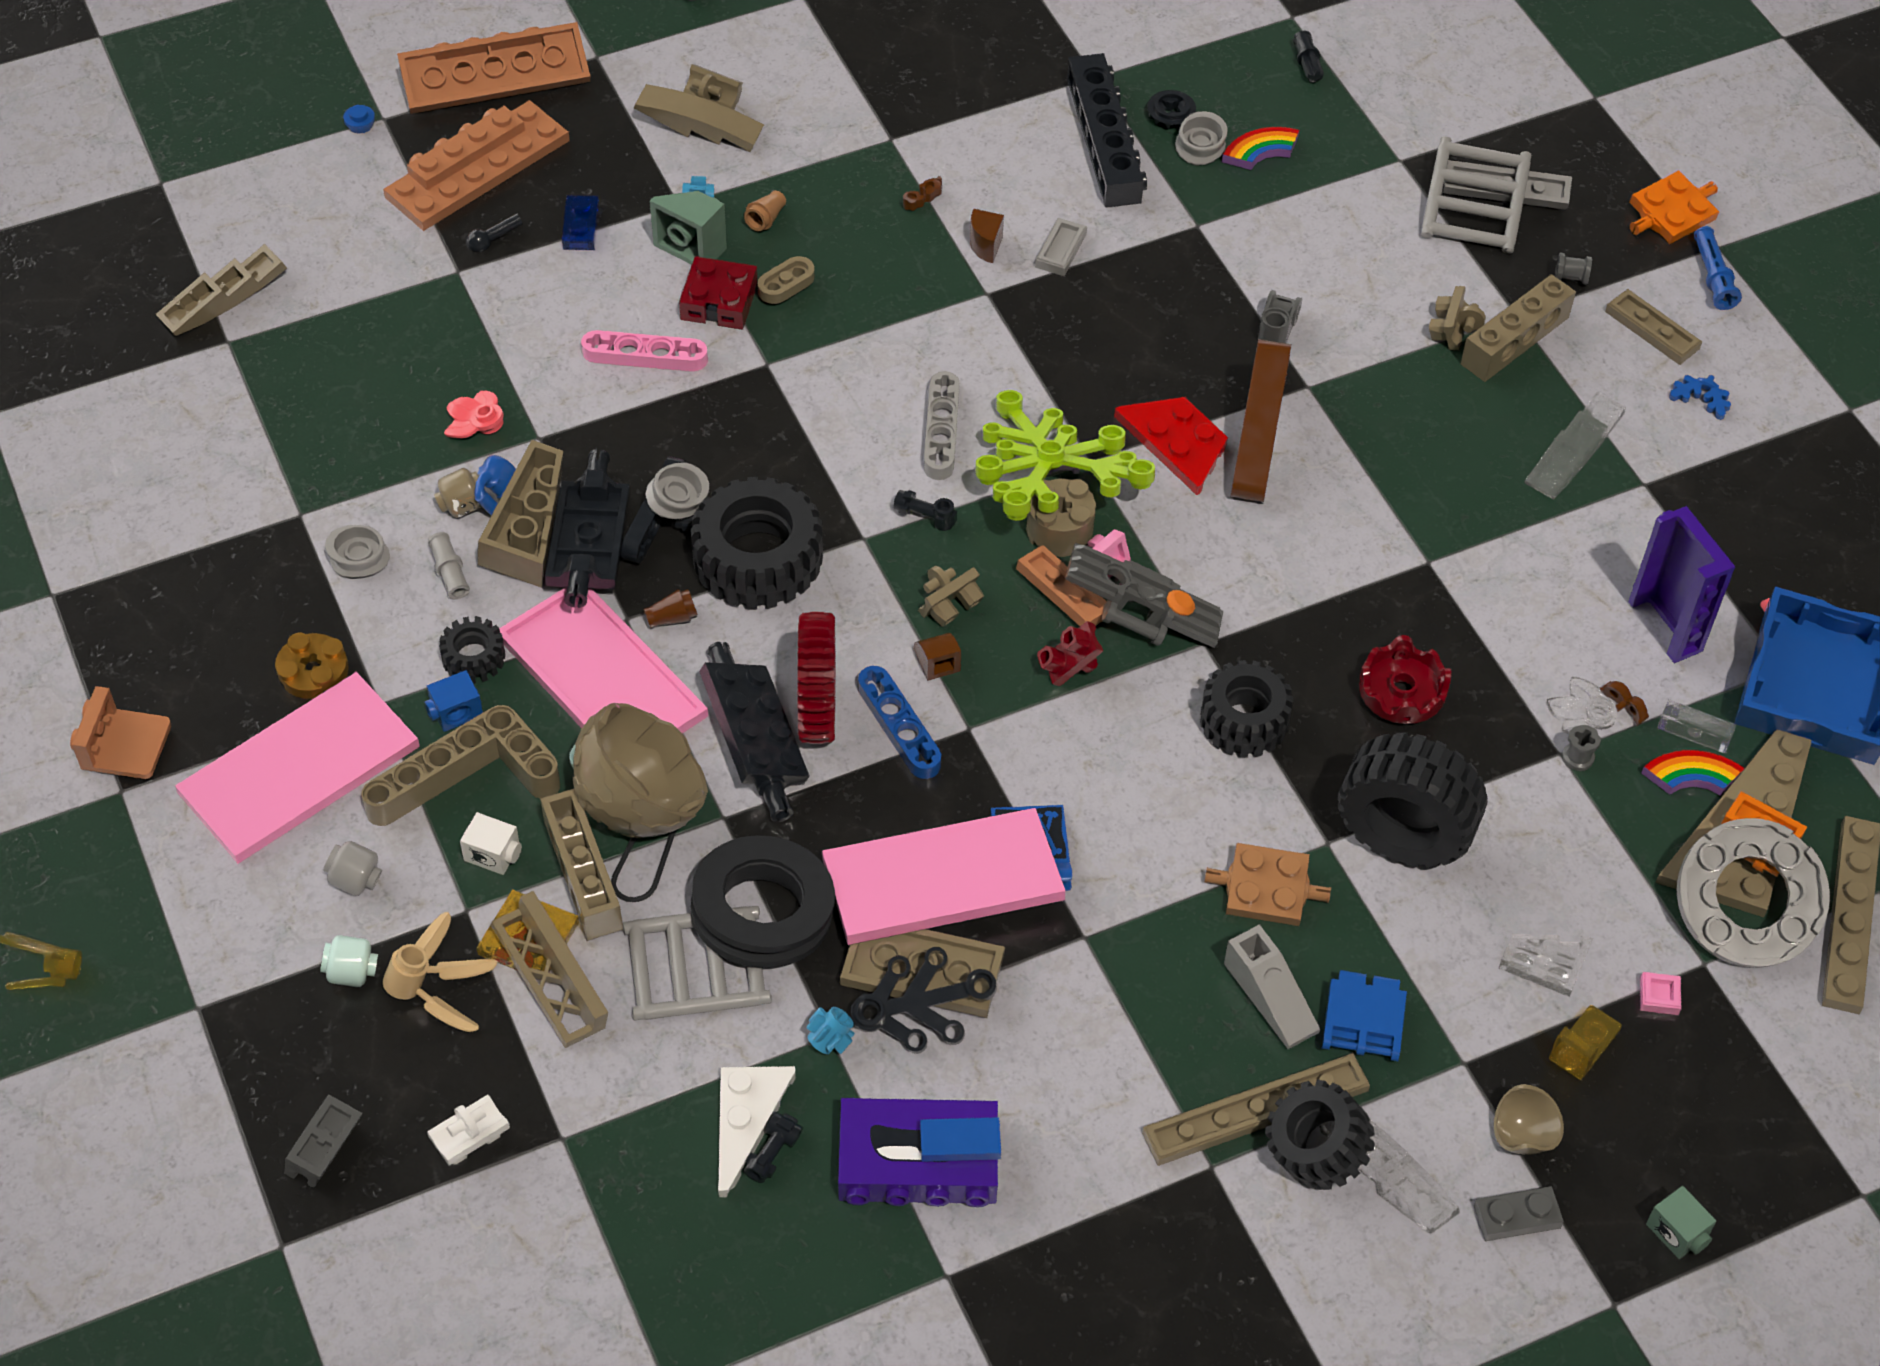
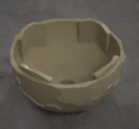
M610 703L592 715L581 729L575 743L576 748L573 757L574 789L583 810H586L598 823L603 822L606 824L609 830L635 838L653 837L670 833L685 826L704 805L708 793L704 773L691 754L687 738L672 723L661 720L652 713H648L630 704Z

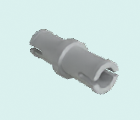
M445 532L435 533L428 539V545L436 560L434 565L436 573L443 578L449 598L461 599L470 590L461 570L463 567L462 560L455 554L449 535Z

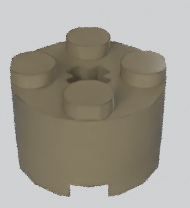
M1081 479L1043 480L1052 492L1058 494L1059 508L1052 513L1042 512L1038 509V497L1035 494L1031 498V511L1027 514L1026 532L1029 541L1032 544L1035 542L1038 546L1044 545L1055 556H1071L1075 543L1086 545L1093 537L1096 511L1095 499L1088 490V484Z

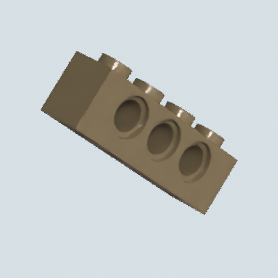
M1549 275L1467 337L1461 365L1486 382L1569 318L1576 291L1554 275Z
M575 789L541 798L544 823L587 941L623 930L620 904L585 811L578 802Z

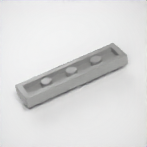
M1448 160L1447 169L1508 181H1515L1517 169ZM1529 171L1523 204L1567 210L1572 177ZM1444 181L1443 193L1511 202L1512 194Z

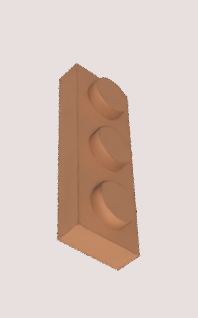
M1044 545L1018 559L1016 569L1079 626L1083 625L1086 621L1094 623L1095 626L1103 622V608L1107 601L1101 596L1066 580L1068 567Z

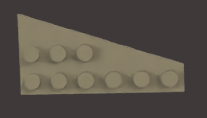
M1777 729L1661 871L1656 883L1677 889L1678 874L1686 854L1697 840L1722 824L1726 813L1741 791L1792 818L1812 740ZM1743 858L1734 860L1723 869L1717 880L1716 896L1718 903L1764 917L1768 910L1776 876L1765 870L1762 873L1752 868L1753 864Z

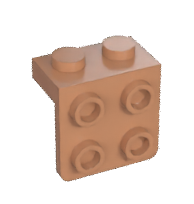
M95 686L90 700L87 699L84 703L82 710L83 718L79 728L74 729L70 740L71 749L75 752L80 768L82 770L141 779L150 778L154 773L171 729L170 719L166 716L117 709L110 689Z

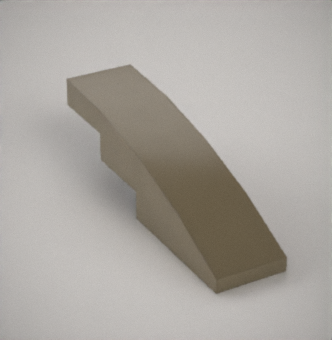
M649 84L645 85L633 107L686 137L689 136L691 131H694L718 145L722 138L748 152H751L764 124L736 110L708 99Z
M263 244L244 262L240 263L234 258L212 278L204 272L156 315L177 336L234 308L261 290L285 271L287 267L266 244Z

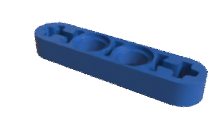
M880 666L864 668L858 678V690L861 697L910 772L920 779L933 778L941 769V752L890 674ZM873 680L875 684L880 683L881 694L879 696L878 690L875 687V685L873 683L868 684V681ZM892 703L898 705L900 711L891 715L884 713L881 708L886 704ZM904 729H911L918 735L913 740H904L898 734ZM921 748V754L926 761L931 760L930 764H926L925 761L919 762L918 749Z

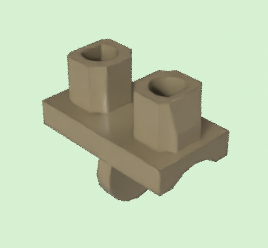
M691 64L689 80L683 92L708 99L735 110L741 96L743 82Z
M1455 286L1453 296L1437 297L1435 304L1437 318L1446 319H1431L1429 324L1432 341L1447 340L1449 350H1459L1464 331L1470 333L1473 330H1478L1484 325L1486 315L1479 308V305L1476 303L1469 305L1465 302V286Z
M939 566L932 567L927 573L929 581L923 585V588L927 593L936 590V592L925 598V605L920 607L918 611L923 618L931 614L944 627L959 615V612L951 603L953 599L957 597L966 610H970L982 601L984 595L976 583L980 574L973 567L953 581H950V579L956 576L953 568L950 567L944 571Z

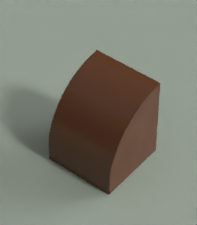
M973 209L970 245L973 252L986 262H994L1003 239L1004 215L979 209Z
M945 633L914 643L913 649L927 681L961 671V649L951 633Z

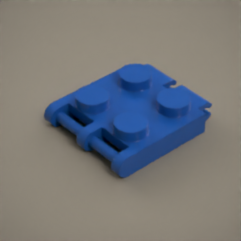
M1340 970L1338 980L1331 979L1322 1049L1330 1050V1046L1355 1050L1356 1055L1364 1056L1365 1052L1390 1056L1391 1061L1398 1062L1407 991L1399 990L1400 980L1374 976L1372 985L1365 984L1366 974Z

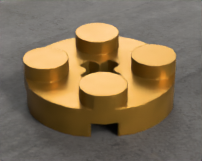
M298 632L291 635L288 643L279 651L275 662L278 678L284 685L285 690L296 697L306 699L316 698L323 691L346 679L349 669L342 642L337 638L318 633L305 634ZM315 661L321 664L320 666H313L312 670H306V664Z

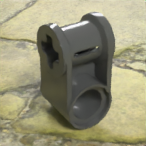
M1271 290L1262 313L1258 339L1287 343L1291 330L1298 320L1303 299L1300 297L1291 299L1277 295L1276 291Z

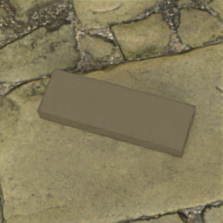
M1626 289L1607 304L1605 310L1607 314L1679 365L1701 348L1702 341L1629 289Z

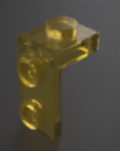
M1590 1005L1571 1029L1565 1026L1557 1036L1549 1060L1579 1080H1582L1620 1032L1622 1025L1595 1006Z

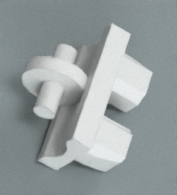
M486 1095L466 1108L463 1105L458 1106L454 1109L455 1115L432 1128L427 1133L430 1140L450 1166L451 1164L456 1165L463 1161L469 1153L485 1143L490 1144L500 1138V1134L508 1130L510 1126L490 1096Z

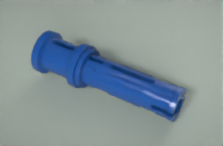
M1709 226L1700 227L1694 232V239L1697 242L1708 273L1705 281L1707 287L1713 291V304L1719 310L1732 309L1742 299L1741 291L1734 285V273L1725 265L1713 228Z

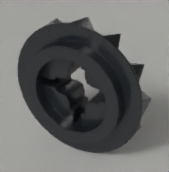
M1176 90L1160 91L1154 94L1148 101V116L1150 119H1155L1156 125L1166 124L1167 129L1171 125L1180 128L1182 122L1189 115L1196 112V105L1194 100L1183 92Z

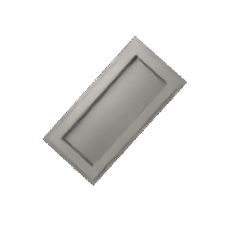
M1057 218L1035 260V268L1065 276L1087 234V226Z

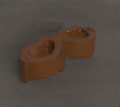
M941 176L921 183L919 185L920 192H906L903 195L904 209L914 211L919 207H923L925 202H931L936 196L941 195Z
M1610 681L1599 689L1600 693L1603 692L1606 697L1612 698L1618 703L1613 707L1616 712L1625 707L1626 711L1632 715L1637 726L1649 718L1644 701L1637 696H1632L1624 683Z

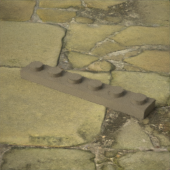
M1845 816L1841 823L1822 1006L1860 1015L1864 1007L1880 845V823Z

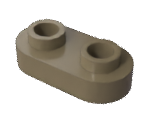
M796 256L789 258L764 273L758 279L759 297L764 302L777 304L805 289L813 283L815 278L813 262L806 257Z

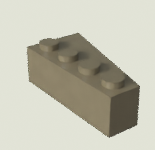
M531 440L478 540L479 566L542 588L562 477L563 450Z

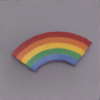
M1267 127L1247 132L1235 139L1223 153L1222 162L1252 170L1258 162L1265 158H1290L1299 136V130L1287 127Z
M1682 750L1667 753L1653 759L1644 766L1642 774L1669 795L1682 788L1698 787L1708 789L1721 796L1745 768L1718 754L1698 750Z

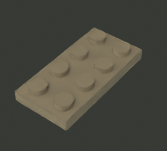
M927 929L850 944L840 976V985L874 993L888 971L890 959L901 955L909 960L911 973L906 979L898 981L890 996L895 998L903 997L924 964L927 950L932 947H941L945 950L948 956V964L945 969L935 974L925 991L966 982L968 975L976 969L990 971L997 982L1005 954V947ZM934 953L930 956L929 962L932 965H939L943 961V955ZM904 962L895 963L892 968L893 972L902 974L906 970V964ZM979 981L975 985V990L978 993H985L989 989V984L986 981ZM969 997L935 1005V1007L987 1018L993 997L984 1002H979Z

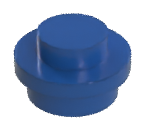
M364 105L350 107L343 116L345 125L352 132L359 134L368 132L375 121L374 111Z

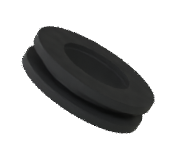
M756 835L741 837L716 847L699 864L693 880L690 905L691 918L694 928L702 941L723 958L749 967L774 968L786 966L809 956L826 938L832 920L835 888L831 875L825 865L812 852L801 845L773 836ZM767 880L778 883L790 890L799 901L800 908L792 916L779 922L761 923L748 920L734 912L726 902L725 895L734 886L745 881Z

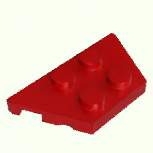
M1185 397L1115 408L1114 418L1194 494H1200L1206 478L1213 472L1217 459L1221 457L1227 446L1228 437Z

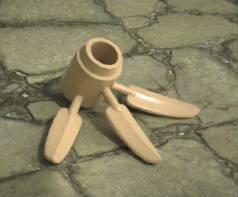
M444 912L430 924L415 945H403L393 953L383 977V987L388 994L397 999L406 1000L418 995L426 1001L424 1009L437 1019L459 1030L474 1032L479 1029L477 1023L439 997L430 996L421 989L426 973H439V977L443 980H454L482 975L492 971L497 966L498 961L495 959L439 962L437 966H429L428 960L431 959L440 946L451 922L450 913Z

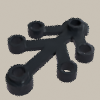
M932 947L927 950L924 964L903 997L888 1000L898 981L906 979L911 973L909 960L904 956L898 955L892 957L888 962V971L874 993L863 994L855 1000L851 1008V1017L859 1029L866 1032L883 1029L904 1042L908 1051L914 1054L922 1053L927 1048L928 1039L926 1034L920 1029L910 1030L891 1016L907 1012L941 1033L943 1039L948 1044L957 1045L965 1037L963 1025L957 1020L946 1019L929 1007L969 997L979 1002L988 1001L997 991V982L990 971L976 969L968 975L966 982L925 991L935 974L945 969L948 964V956L945 950L941 947ZM934 953H940L943 955V961L939 965H932L929 962L930 956ZM904 962L906 970L902 974L894 973L892 968L895 963ZM986 981L989 984V989L985 993H978L975 990L977 982ZM868 1007L877 1009L878 1013L874 1019L868 1020L864 1017V1011ZM951 1026H956L960 1029V1035L955 1039L946 1036V1031ZM913 1035H920L923 1038V1043L920 1047L914 1048L909 1045V1040Z

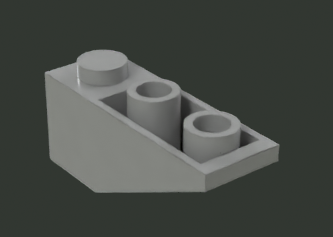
M1260 924L1229 940L1224 965L1287 1049L1318 1034L1320 1027L1282 953Z

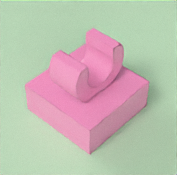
M1114 529L1106 537L1097 534L1087 542L1088 546L1093 547V549L1121 562L1131 560L1123 532Z

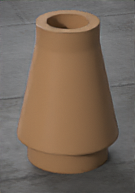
M775 190L769 195L748 204L744 213L747 225L755 231L769 229L781 209L786 205L785 196Z

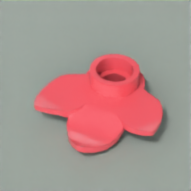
M480 391L474 399L459 397L447 405V411L455 420L445 430L444 434L451 438H467L477 431L482 434H492L498 431L503 425L504 413L498 405L497 396L490 391Z

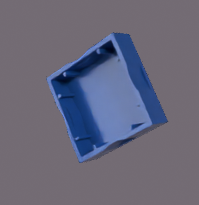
M1775 587L1765 609L1734 724L1771 735L1778 729L1812 740L1811 747L1875 765L1880 756V616L1866 612L1845 610L1821 599Z

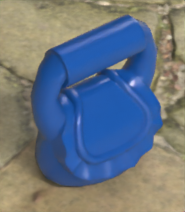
M497 455L487 457L483 465L479 467V477L476 481L474 493L475 500L491 516L498 503L484 490V486L489 488L497 496V499H501L516 470L514 465L508 460Z

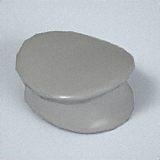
M1202 111L1189 115L1182 122L1175 142L1176 151L1180 157L1193 165H1206L1218 159L1225 151L1226 146L1225 140L1228 128L1225 121L1212 112Z
M670 464L660 469L655 478L648 484L646 490L647 502L651 510L661 517L668 519L691 517L699 510L700 503L707 497L710 483L706 474L692 464Z
M347 525L337 528L330 533L325 542V549L330 557L332 568L341 576L353 578L373 575L385 568L390 559L389 549L384 543L382 536L370 526Z

